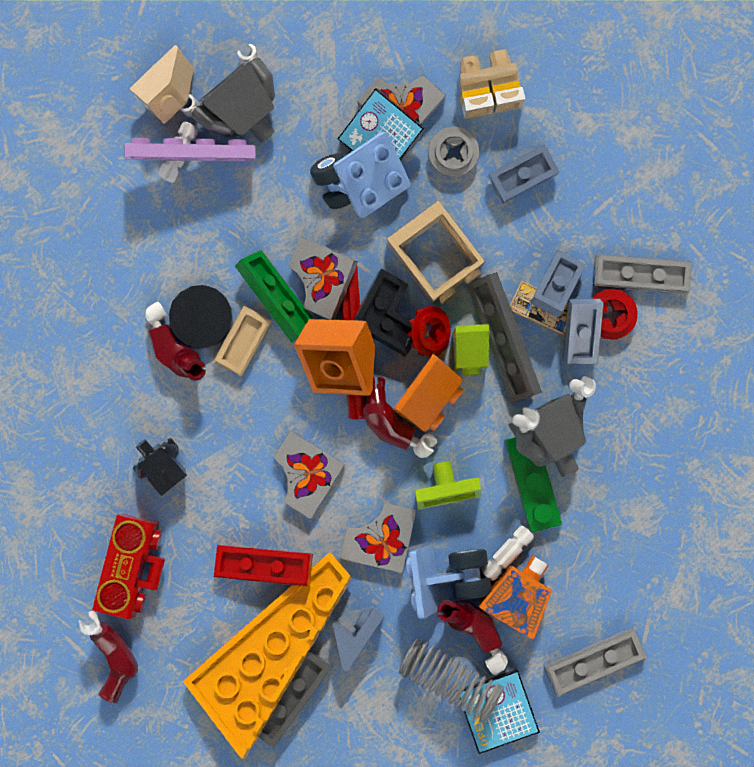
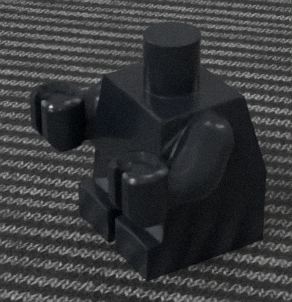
M172 438L167 439V442L161 445L158 443L155 447H152L145 439L136 446L142 457L132 469L137 474V477L141 479L147 477L151 485L162 496L187 476L185 468L173 456L179 446Z

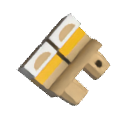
M506 49L490 53L491 67L481 70L478 56L472 55L461 58L458 86L464 119L492 114L493 108L494 113L523 107L525 95L517 75L516 62L511 63Z

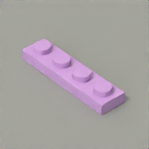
M131 138V143H125L124 160L251 162L255 159V145H247V140L241 139L228 140V145H215L214 139H197L196 144H183V139L167 138L163 139V144H150L149 138Z

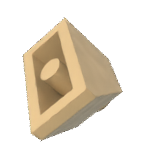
M174 45L129 89L148 111L165 124L187 103L194 67L180 49Z

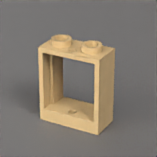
M439 201L387 238L388 247L432 304L437 300L444 303L457 293L454 289L463 281L468 285L482 274L480 268L483 267L485 261ZM439 222L470 264L434 291L403 250V247Z

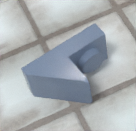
M374 607L369 613L365 610L361 613L353 626L358 629L356 633L333 620L342 669L346 672L349 671L384 618V614Z

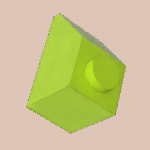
M489 324L455 326L452 332L454 371H462V376L481 375V369L489 367Z

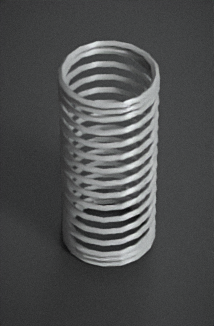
M418 638L405 656L399 669V675H402L404 678L409 676L410 681L416 679V685L422 683L423 689L429 686L428 691L431 693L435 690V696H439L442 693L441 699L445 700L448 697V704L453 703L455 700V708L461 705L462 712L468 708V715L475 711L474 719L480 717L479 721L485 724L500 699L504 686L499 685V683L496 684L480 710L493 682L490 680L473 707L486 679V676H483L466 704L480 674L479 672L476 673L470 686L460 699L463 689L473 672V668L470 669L460 688L453 696L456 686L467 668L464 665L457 679L446 693L451 679L460 665V661H457L447 681L439 690L454 660L453 657L450 658L442 675L433 686L435 678L447 658V653L443 655L434 674L426 683L431 669L441 654V650L436 652L428 670L419 680L423 668L430 659L435 647L432 646L421 667L413 676L417 664L428 647V642L424 644V640Z

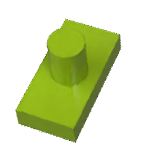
M448 461L432 466L436 486L415 490L418 510L481 497L479 477L455 482L452 465Z

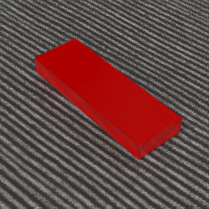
M217 545L213 577L310 587L313 554Z

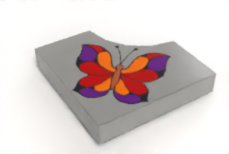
M423 75L415 81L403 85L388 84L377 78L357 100V104L362 107L374 89L378 88L422 125L443 102L446 95Z
M300 237L288 267L297 272L304 283L306 293L304 308L329 320H335L358 261Z
M292 431L289 432L274 456V459L283 467L288 478V492L284 503L312 519L345 464Z
M385 503L380 515L371 523L361 527H347L340 559L403 573L417 510Z

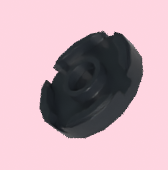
M206 285L190 286L181 291L172 301L169 310L170 327L174 335L185 345L197 349L211 348L222 342L227 336L233 323L232 307L227 298L216 288Z

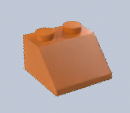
M309 319L294 346L313 393L370 396L373 387L375 344L367 321Z
M433 354L394 407V412L423 433L428 428L435 431L445 417L440 412L446 403L454 405L464 391L459 387L463 379Z

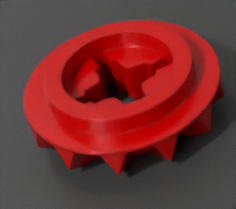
M607 289L599 292L592 298L600 299L604 303L603 314L608 311L609 303L613 311H624V314L615 318L614 328L610 319L602 318L600 337L617 340L625 337L634 329L637 323L638 311L634 300L627 293L617 289Z
M425 306L423 309L416 310V317L409 321L412 325V331L407 334L412 338L410 347L416 349L418 355L432 357L433 354L438 356L446 349L451 335L450 321L446 313L439 307ZM426 326H431V329L429 330L430 337H425V334L427 333Z

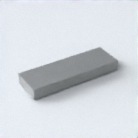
M596 254L593 287L687 295L690 293L692 262Z
M631 627L544 665L556 695L560 697L647 659L635 629Z

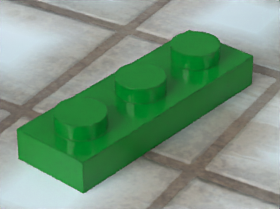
M262 250L241 259L235 265V268L291 343L296 341L308 320L313 319Z
M516 437L506 439L505 444L529 531L534 533L562 525L546 465L538 467L519 453L516 449Z

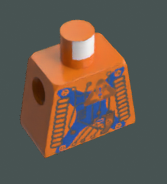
M533 555L523 571L509 565L491 585L492 590L489 595L480 598L477 603L478 607L533 640L552 592L550 588L539 582L549 565Z

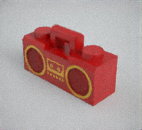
M127 514L116 515L92 611L129 620L136 617L137 613H142L146 600V594H142V590L146 588L158 591L165 558L150 555L153 549L158 550L161 542L162 531L158 530L159 522ZM150 562L147 580H143L141 578L145 563Z

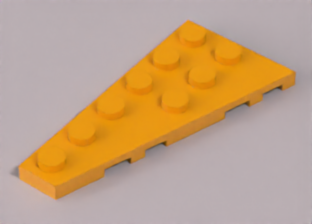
M331 552L312 567L310 587L298 585L289 587L183 681L241 759L247 757L352 580V576Z

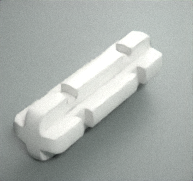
M183 122L178 131L179 137L176 136L175 138L183 139V144H191L190 142L194 141L198 134V129L191 123ZM166 161V163H162L158 171L159 177L173 183L179 173L177 169L182 167L184 161Z
M520 526L513 533L514 537L512 539L509 538L493 555V561H488V565L482 568V573L493 582L496 581L502 574L501 570L503 568L507 569L523 551L521 548L524 545L527 547L533 540V534L526 527Z

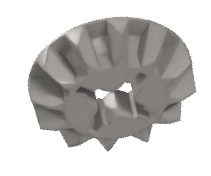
M460 127L444 128L430 142L429 159L434 169L446 177H461L471 172L478 161V142L466 129ZM463 144L459 152L461 161L455 157L445 161L448 155L447 146L454 149Z

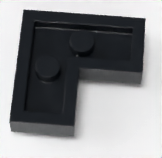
M381 268L352 321H367L373 339L406 356L412 348L410 347L412 338L407 335L412 331V325L408 318L395 312L409 284Z

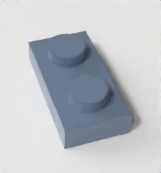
M544 144L489 173L488 178L502 204L555 177L560 171Z
M558 250L530 303L559 318L586 264Z
M600 299L568 300L563 358L566 364L598 363L604 304Z

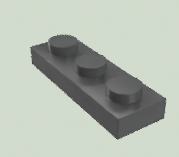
M310 650L258 737L274 748L332 666Z

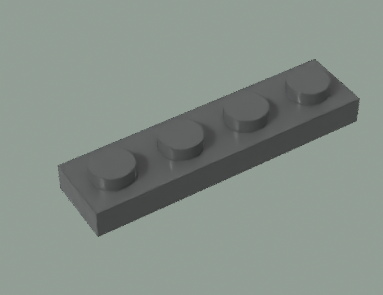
M498 273L488 274L468 284L467 286L482 325L489 324V344L511 403L513 404L542 393Z

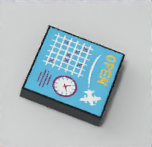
M375 88L337 139L351 151H354L380 132H386L400 161H402L426 128L382 91Z
M518 669L484 681L473 707L489 681L492 680L493 682L480 710L495 685L499 683V685L504 686L502 695L485 724L479 721L480 717L474 719L475 711L471 715L467 714L468 708L464 711L478 754L540 733ZM480 682L474 684L470 692V695L466 701V704L475 692ZM469 686L464 687L460 699L463 697Z

